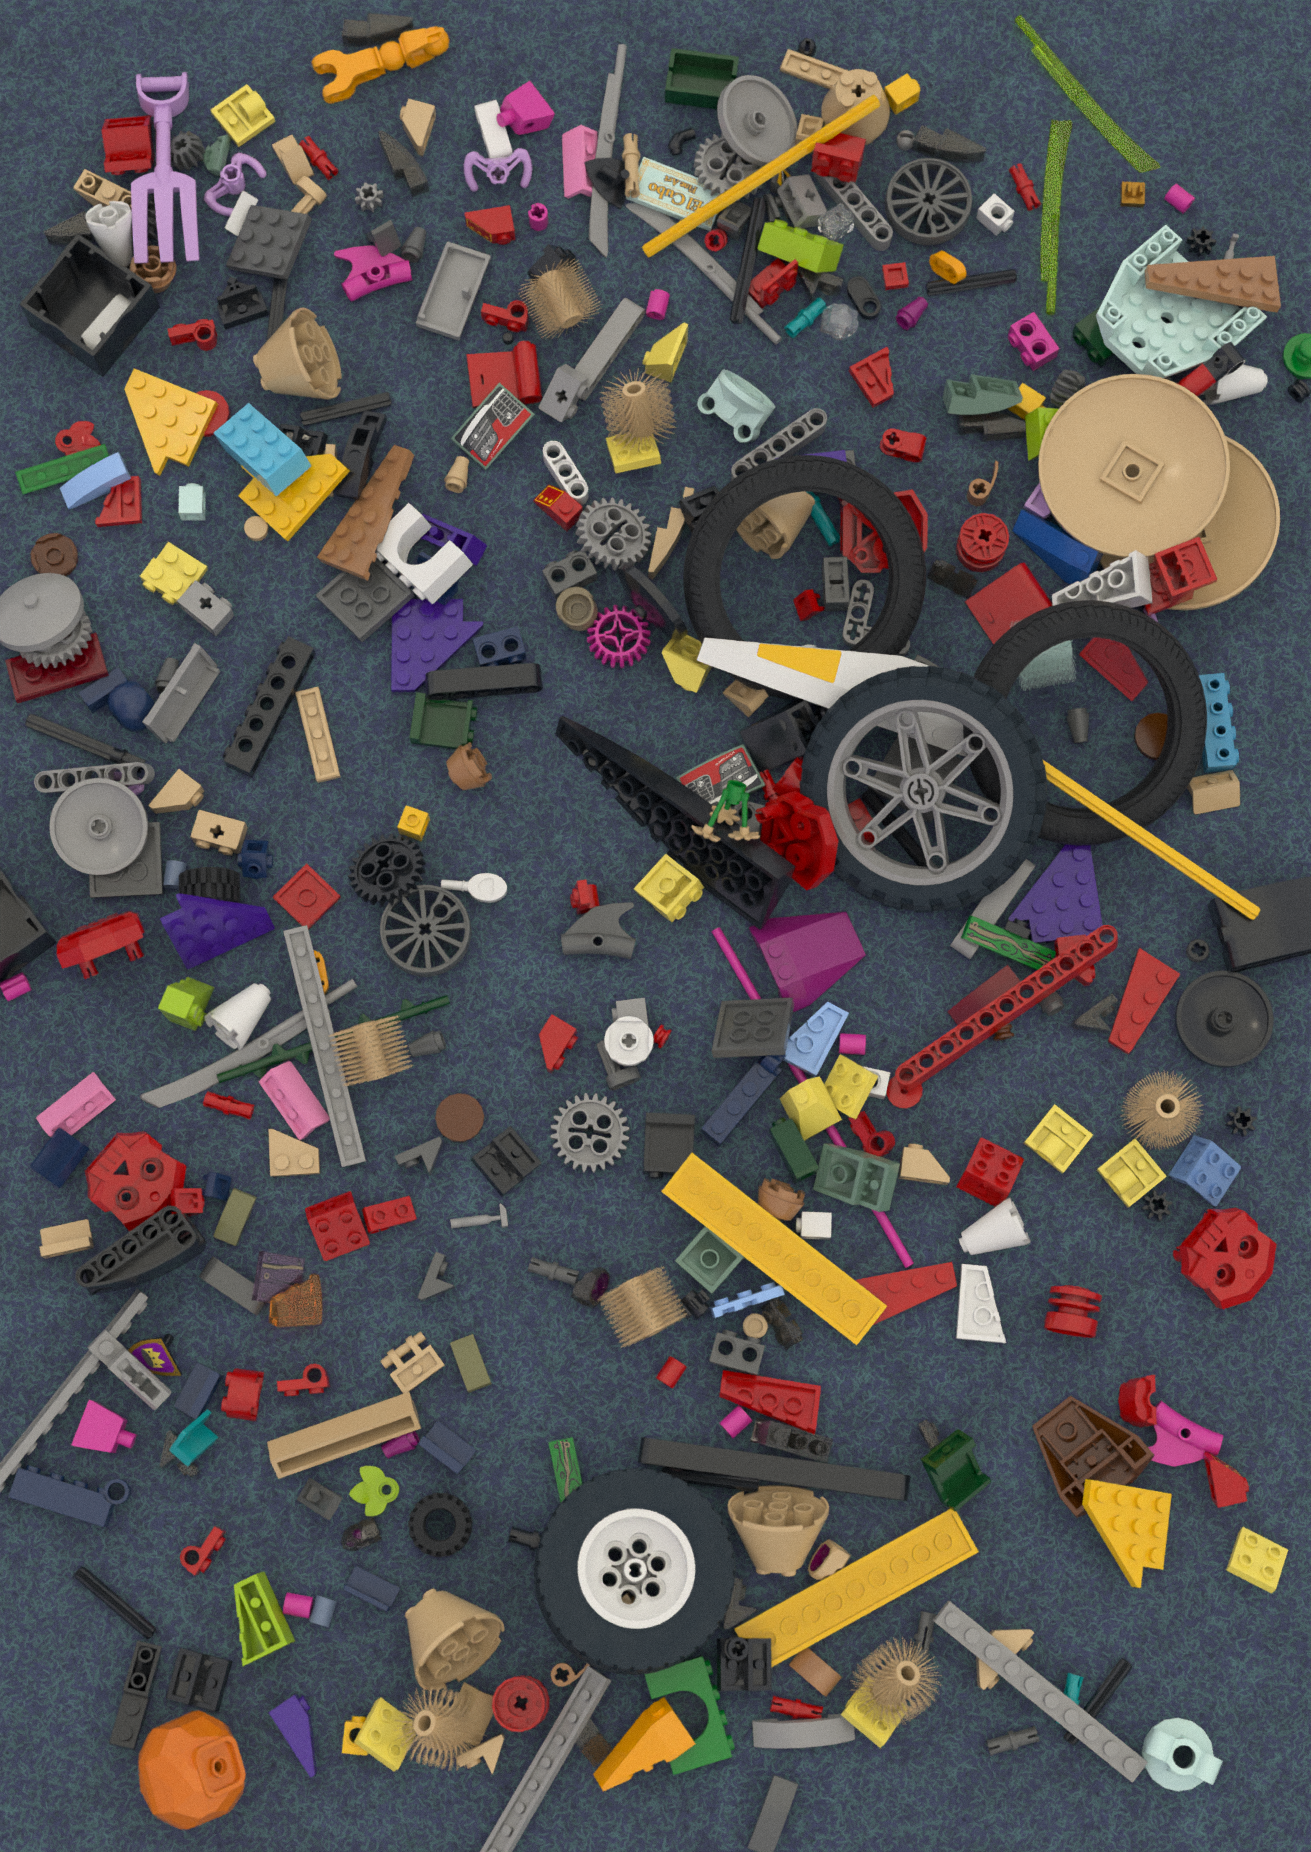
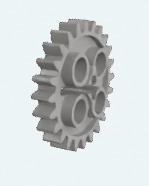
M723 133L721 138L713 134L712 141L706 138L705 144H700L699 151H696L693 165L695 167L694 175L699 176L698 183H704L703 190L710 188L711 196L716 192L721 195L763 166L752 164L740 156L736 158V162L733 164L737 153L728 144ZM726 169H729L726 177L723 180H720L722 179V177H724ZM757 188L752 190L751 193L755 195ZM750 192L744 195L746 199L749 198Z
M612 497L609 503L602 498L600 503L593 501L591 506L587 505L580 514L576 524L578 529L575 532V535L580 536L577 543L584 544L581 551H589L590 553L587 558L595 557L596 565L602 561L604 562V568L612 564L613 570H616L618 565L620 564L621 566L624 562L634 566L636 561L640 562L647 553L648 547L651 544V541H649L651 533L647 532L650 525L643 524L646 517H638L639 509L632 511L631 503L625 507L623 506L622 499L616 504ZM623 522H626V524L620 528L619 532H615ZM608 535H612L605 545H600L607 539Z
M84 609L77 626L64 639L42 650L20 652L22 658H26L28 663L34 662L36 667L42 663L46 669L50 663L53 664L54 668H57L58 662H62L65 666L66 659L68 658L75 661L73 655H82L80 648H88L86 641L92 639L89 634L92 632L91 622Z
M585 1093L584 1100L580 1101L576 1095L574 1104L568 1100L566 1101L567 1109L559 1107V1111L562 1114L561 1117H553L558 1122V1125H551V1129L557 1131V1133L550 1137L553 1140H558L553 1145V1149L561 1148V1151L557 1154L558 1158L566 1156L565 1165L571 1161L574 1162L573 1170H576L581 1165L583 1173L586 1172L587 1167H591L592 1172L595 1173L596 1166H600L604 1171L606 1162L611 1166L614 1165L613 1157L621 1159L618 1150L626 1151L627 1149L622 1144V1142L629 1141V1137L623 1135V1133L629 1131V1127L622 1126L627 1121V1117L619 1118L623 1110H614L616 1102L607 1105L606 1096L601 1101H598V1096L595 1093L593 1099L589 1100L587 1093ZM581 1113L586 1116L587 1120L583 1125H577L573 1122L576 1114ZM602 1117H606L611 1121V1125L606 1129H601L597 1125V1121ZM589 1127H592L595 1133L611 1134L612 1137L605 1138L599 1135H592L591 1139H588L585 1133H572L568 1130L569 1128L588 1131ZM578 1137L583 1141V1145L579 1149H573L569 1146L570 1140ZM598 1141H603L606 1143L607 1149L603 1153H597L593 1149L594 1144Z

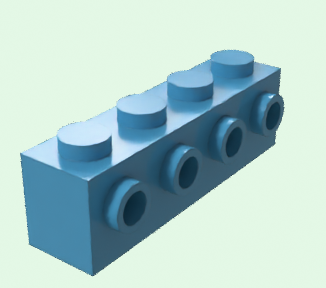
M1224 673L1199 675L1207 707V732L1202 753L1204 773L1233 770L1237 765L1236 763L1239 762L1238 749H1234L1233 742L1236 739L1235 726H1231L1230 717L1233 716V707L1231 703H1228L1227 694L1230 693L1229 681L1225 680Z

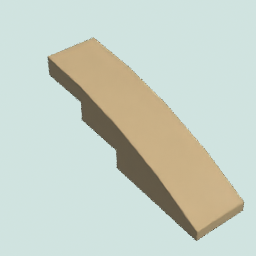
M685 487L683 498L694 494L693 488ZM671 507L667 529L657 528L648 571L649 579H653L657 575L680 539L686 520L679 508Z

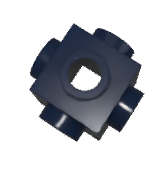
M244 840L242 852L238 854V867L242 868L243 877H251L253 879L267 878L268 870L273 869V854H269L268 841Z

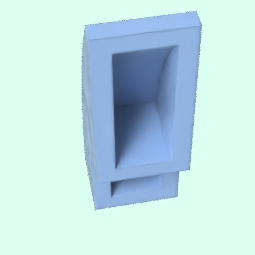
M117 452L83 470L65 483L60 490L70 510L111 492V487L131 479L123 458Z

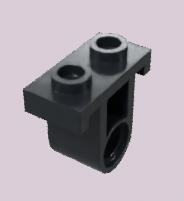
M548 244L542 250L545 254L528 270L527 275L531 279H539L537 276L547 273V269L548 272L552 270V267L555 270L558 264L561 267L560 269L564 266L566 268L573 264L577 257L569 249L565 250L561 246L556 247ZM577 265V266H575L574 268L571 269V270H572V273H574V272H573V269L578 268L579 265Z

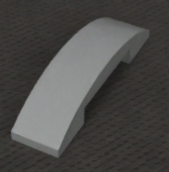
M841 1714L828 1715V1718L778 1721L777 1718L752 1720L754 1747L806 1748L855 1740L854 1726Z

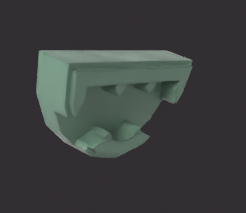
M228 134L219 136L217 138L218 141L213 143L211 147L208 145L203 154L205 166L215 176H220L226 164L231 138Z

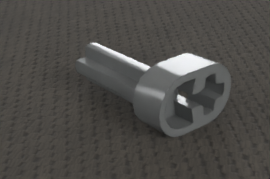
M604 1040L596 1044L608 1075L605 1079L610 1091L631 1085L641 1079L637 1066L621 1070L620 1065L611 1060L605 1049Z

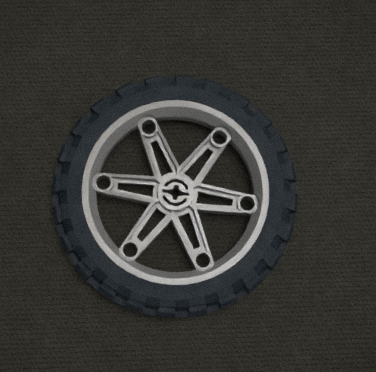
M909 666L882 672L864 680L842 695L828 709L811 735L801 766L800 794L810 798L814 805L826 808L830 814L839 841L833 873L841 881H845L853 887L855 892L869 900L873 899L883 903V906L912 910L914 912L932 913L933 911H948L964 907V905L978 901L991 894L1011 878L1026 860L1036 843L1041 831L1047 804V776L1040 752L1041 749L1035 735L1032 734L1026 720L1017 708H1014L1004 698L1005 696L992 686L977 680L978 678L963 672L936 666ZM917 712H930L947 716L962 723L972 730L973 733L932 763ZM903 713H909L913 717L911 725L903 722ZM896 716L902 767L853 755L860 741L872 728ZM908 733H914L923 767L912 769ZM977 736L981 738L983 742L981 748H975L971 744L972 737ZM986 747L996 763L1000 777V804L951 783ZM964 749L968 755L943 780L935 770ZM850 761H855L859 764V772L850 770ZM868 769L903 777L900 788L868 775ZM846 776L894 796L861 832L856 827L848 808ZM921 785L923 788L928 789L924 795L922 791L918 792L917 790ZM945 792L978 805V810L973 811L942 803ZM902 800L909 810L882 830L878 824ZM986 809H995L998 817L990 819L986 815ZM933 811L938 845L933 847L931 846L922 813ZM943 813L993 825L988 836L976 849L966 856L949 863ZM913 817L928 867L913 866L895 861L876 850L873 846ZM869 831L873 833L875 837L874 842L866 841L864 832ZM932 856H941L943 865H935L932 861Z

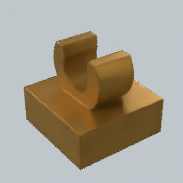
M1122 182L1121 206L1144 207L1145 183Z

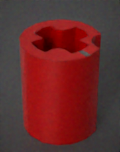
M669 1356L656 1379L673 1389L687 1367Z

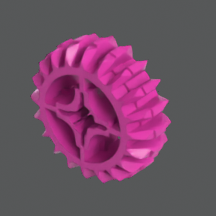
M614 605L612 612L607 607L604 608L605 615L598 612V620H594L593 626L587 630V633L591 635L587 637V643L591 644L589 650L590 652L596 651L594 658L599 659L603 656L602 664H607L609 660L611 661V668L615 667L616 662H620V668L622 669L624 668L625 661L630 666L633 665L632 658L640 661L641 655L639 653L646 654L647 649L645 646L650 645L648 637L651 633L649 630H645L648 627V622H642L641 618L635 617L636 613L633 609L628 613L627 606L625 605L622 607V611H618L617 605ZM621 621L631 624L636 630L633 631L632 628L623 627ZM614 622V626L611 630L605 631L604 634H600L601 630L608 623ZM617 628H619V633L622 637L621 646H619V642L616 637ZM633 639H638L630 650L624 652V646L627 643L633 642ZM602 643L613 645L617 652L606 649Z

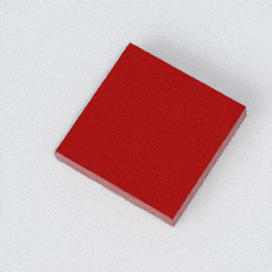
M307 863L273 896V899L301 926L307 925L308 930L341 898Z

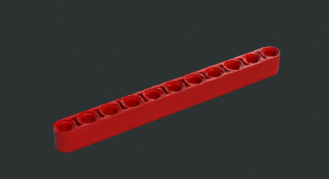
M1110 925L1099 927L905 1061L895 1072L899 1086L904 1090L915 1089L1114 951L1118 945L1116 929ZM1104 935H1111L1113 937V940L1109 943L1102 942L1100 939ZM1089 948L1093 950V954L1085 957L1081 955V951ZM1065 962H1070L1074 966L1072 969L1065 971L1061 968V965ZM1045 976H1051L1054 980L1050 984H1043L1041 979ZM1024 990L1034 992L1030 998H1023L1021 996ZM1006 1003L1014 1006L1010 1012L1002 1011L1001 1007ZM990 1017L994 1021L991 1025L984 1026L981 1024L983 1018ZM965 1031L974 1033L973 1037L969 1040L962 1039L961 1035ZM945 1045L954 1047L953 1051L949 1054L942 1053L941 1049ZM924 1059H932L934 1061L933 1065L928 1068L922 1067L921 1063ZM906 1072L914 1075L908 1082L901 1080L902 1075Z

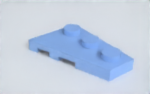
M827 1002L789 1037L786 1049L787 1056L783 1061L816 1077L849 1013Z
M775 1282L760 1286L762 1291L752 1294L750 1289L738 1293V1299L729 1301L728 1297L713 1301L715 1306L710 1307L712 1316L717 1318L724 1313L737 1311L749 1305L784 1295L781 1285L776 1286Z

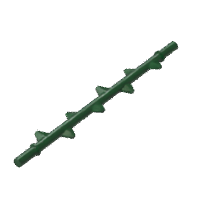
M447 995L425 1003L423 1001L422 1004L416 1006L407 999L402 1000L399 1012L375 1019V1021L387 1017L392 1018L393 1016L399 1017L389 1020V1022L402 1021L422 1013L427 1014L428 1011L446 1006L450 1002ZM363 1013L359 1016L358 1024L372 1021ZM393 1024L392 1026L389 1025L387 1028L395 1027L396 1024ZM344 1034L336 1035L335 1038L342 1037ZM309 1042L285 1050L278 1043L273 1044L271 1056L245 1065L240 1064L239 1067L216 1074L218 1081L223 1083L240 1076L245 1077L246 1074L251 1072L262 1079L266 1074L267 1067L292 1058L298 1059L303 1065L307 1064L309 1053L313 1051L312 1045Z

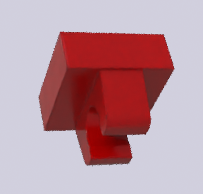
M905 262L882 265L885 290L908 287L909 281Z
M813 589L805 590L793 599L800 621L809 620L824 610V606H818L817 600L821 597L819 594L814 593Z

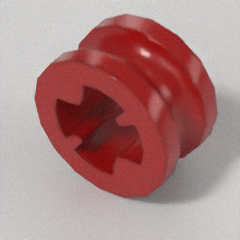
M713 229L705 236V245L711 251H719L728 242L727 234L722 229ZM716 235H718V236L720 237V238L718 239V242H719V243H717V244L715 245V244L713 243V241H714V238H713V237H715Z
M661 1024L653 1036V1044L657 1043L658 1048L661 1049L672 1030H665L664 1025Z

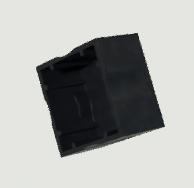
M79 234L74 237L60 254L52 269L37 282L20 303L32 328L102 377L105 376L160 308L151 284L128 268L112 261L102 250ZM118 294L123 295L129 300L130 305L106 334L100 333L101 341L93 350L86 346L81 335Z
M0 867L1 983L57 942Z

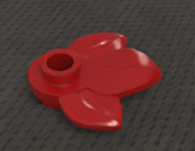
M88 421L75 422L69 430L60 431L55 438L56 447L65 453L66 456L101 444L95 437L90 435L94 429V424ZM69 437L72 441L71 444H64L63 438Z

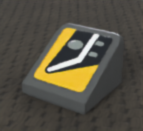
M787 169L772 177L770 184L771 192L778 193L777 189L788 177H791Z

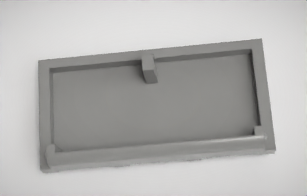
M447 241L417 316L416 326L455 340H460L491 256Z
M193 644L190 652L142 721L164 743H167L168 740L170 742L176 740L220 673L217 664L201 646Z

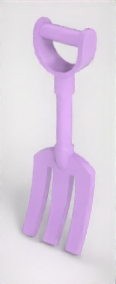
M182 72V76L142 78L141 74H136V88L140 106L146 114L154 117V128L156 129V167L154 172L143 175L131 183L134 263H148V194L154 193L160 261L161 263L174 262V192H180L186 261H200L196 181L190 176L174 172L171 167L170 130L172 129V117L180 114L188 105L187 72ZM179 91L176 96L162 101L153 100L143 93Z

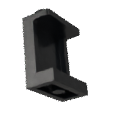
M646 1112L643 1174H648V1178L661 1179L663 1175H672V1177L675 1175L689 1155L693 1153L695 1115Z

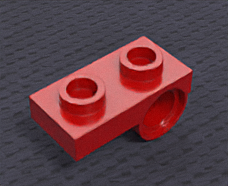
M519 300L512 301L507 309L483 303L481 316L482 320H485V323L491 326L499 324L506 326L512 332H526L529 324L527 305H524V302ZM515 312L523 313V316L519 318H516L512 315Z
M200 319L196 323L188 325L176 324L173 328L167 329L172 346L196 341L197 346L201 350L209 351L217 344L218 336L213 319ZM204 334L210 335L206 340L200 339Z
M586 879L578 880L575 888L572 889V894H570L571 907L576 908L577 915L587 913L593 907L600 906L597 886L594 884L587 885Z
M865 1111L859 1112L856 1119L848 1118L851 1122L850 1127L853 1133L859 1136L864 1144V1152L883 1157L894 1148L895 1138L893 1134L886 1130L877 1132ZM878 1137H881L884 1141L883 1149L877 1144Z
M410 1196L362 1209L369 1234L377 1233L379 1229L384 1231L390 1227L409 1223L417 1219Z
M318 1364L308 1365L303 1371V1379L277 1381V1391L284 1392L285 1397L297 1396L300 1390H309V1394L324 1393V1388H330L327 1371ZM313 1369H319L322 1373L321 1379L316 1383H312L309 1379V1373Z
M214 1526L201 1547L188 1546L184 1548L180 1554V1561L187 1568L186 1570L194 1575H198L200 1572L204 1574L212 1562L209 1557L213 1551L216 1550L218 1552L225 1543L226 1538L223 1536L226 1531L218 1526ZM191 1550H195L199 1554V1561L195 1565L190 1564L187 1560V1555Z

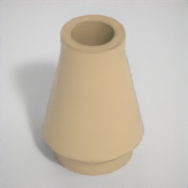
M462 456L456 457L453 466L445 477V487L449 491L461 493L467 487L469 465L467 458Z

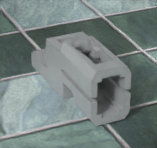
M106 1329L87 1347L153 1410H156L171 1394V1390Z

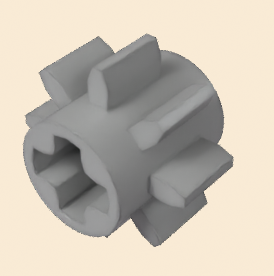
M364 182V186L361 189L356 188L358 196L355 197L356 204H361L363 212L367 209L374 213V209L377 206L382 207L380 199L384 197L383 191H377L376 183L369 185Z

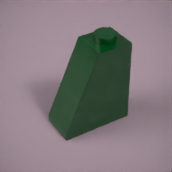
M784 1117L773 1122V1127L769 1129V1133L794 1184L815 1175L819 1167L792 1118L786 1121Z

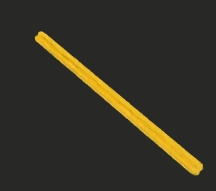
M871 95L644 244L642 249L646 256L651 257L812 152L816 142L824 144L879 108L880 102L875 95Z
M1043 760L1049 782L1249 919L1254 920L1258 916L1260 908Z

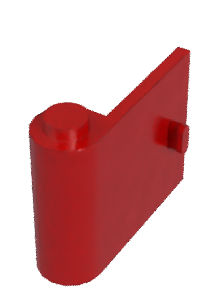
M530 341L518 342L513 351L466 355L472 408H477L499 383L524 405L538 403L542 400L536 345L531 344Z
M1025 562L1015 566L965 601L993 644L1010 629V626L1013 627L1015 622L1017 624L1018 621L1020 622L1035 612L1053 606V603Z

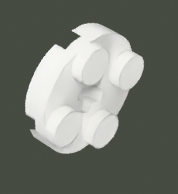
M621 1017L607 1029L604 1039L605 1049L611 1060L620 1065H638L644 1062L652 1051V1031L647 1024L637 1017ZM627 1035H631L632 1039L636 1040V1044H632L630 1048L622 1043V1039H626Z

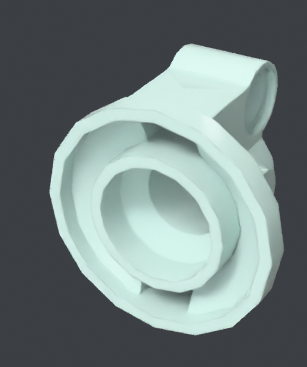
M724 369L708 392L702 394L698 399L699 410L704 414H717L721 419L733 426L734 436L740 442L755 441L759 437L760 428L775 408L773 402L759 389L740 376ZM710 397L715 402L712 410L707 406V401ZM746 425L751 430L748 438L743 435V428Z
M1181 1718L1165 1719L1153 1726L1144 1739L1142 1757L1148 1762L1145 1769L1150 1777L1163 1788L1183 1791L1193 1789L1203 1781L1211 1785L1214 1784L1223 1761L1214 1757L1210 1739L1205 1731L1194 1722ZM1181 1745L1189 1746L1193 1754L1191 1763L1185 1768H1179L1173 1761V1752Z

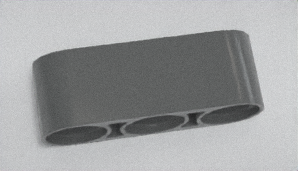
M213 1256L198 1276L256 1316L271 1296ZM263 1292H265V1294H266L265 1297H262V1296H261V1294H262Z

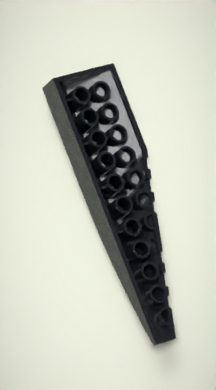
M561 716L555 734L576 757L580 754L583 755L585 767L590 772L596 769L604 779L601 781V784L606 790L612 787L619 794L615 798L618 803L641 827L647 825L651 834L650 837L656 843L661 840L669 849L666 854L673 860L678 858L684 865L683 868L698 878L707 891L761 930L790 884L796 866L759 839L747 841L744 838L735 840L729 837L728 834L733 833V831H740V825L735 821L730 826L725 820L722 823H718L716 819L712 833L721 838L717 842H713L709 838L705 839L703 835L696 834L691 826L704 828L711 818L709 814L713 812V805L638 755L589 728Z

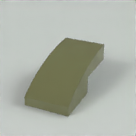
M234 1188L213 1237L236 1246L239 1243L246 1221L249 1220L257 1197Z
M471 1334L450 1342L468 1393L490 1385L491 1381L474 1335Z

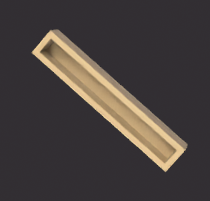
M410 1392L268 1441L270 1461L278 1479L421 1429L413 1399Z

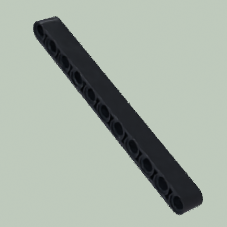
M641 1437L638 1463L738 1477H751L763 1481L908 1501L911 1477L904 1474Z

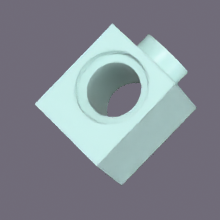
M195 483L179 486L178 513L181 520H205L206 493L203 486Z

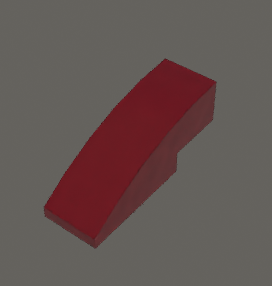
M1007 965L947 1012L954 1022L959 1025L1021 981Z

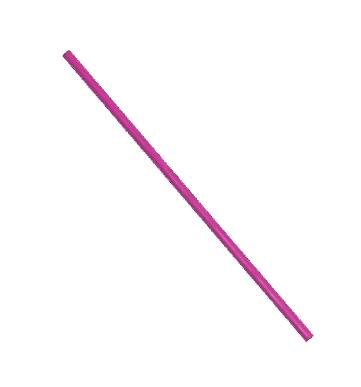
M716 928L712 933L751 1000L761 999L721 928ZM787 1063L799 1084L807 1080L802 1070ZM834 1125L825 1129L834 1145L847 1147ZM872 1210L904 1267L907 1268L914 1264L885 1212Z

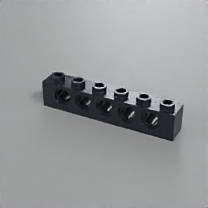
M289 636L285 642L282 641L277 649L278 657L274 663L271 662L266 671L268 676L264 684L260 683L255 693L257 697L254 703L248 705L243 724H239L235 730L233 744L228 745L223 754L227 767L250 778H253L296 694L295 692H297L316 655L313 647ZM286 662H295V666L293 668H284V664ZM281 681L285 683L282 689H273V685L276 682ZM265 703H274L271 710L266 711L262 709ZM255 723L263 724V728L260 731L251 730ZM249 743L253 745L249 752L241 751V747L244 744Z

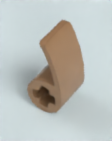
M996 460L993 466L991 484L983 479H975L970 483L967 491V500L971 505H983L988 499L997 476L998 462ZM978 490L982 491V493L980 492L978 495L974 493Z
M808 1647L800 1651L789 1664L790 1667L825 1697L842 1678Z
M558 1663L551 1671V1679L557 1686H567L583 1674L589 1664H586L579 1673L575 1674L569 1664ZM561 1667L562 1670L567 1669L569 1671L567 1681L557 1680L555 1675L558 1674V1668Z

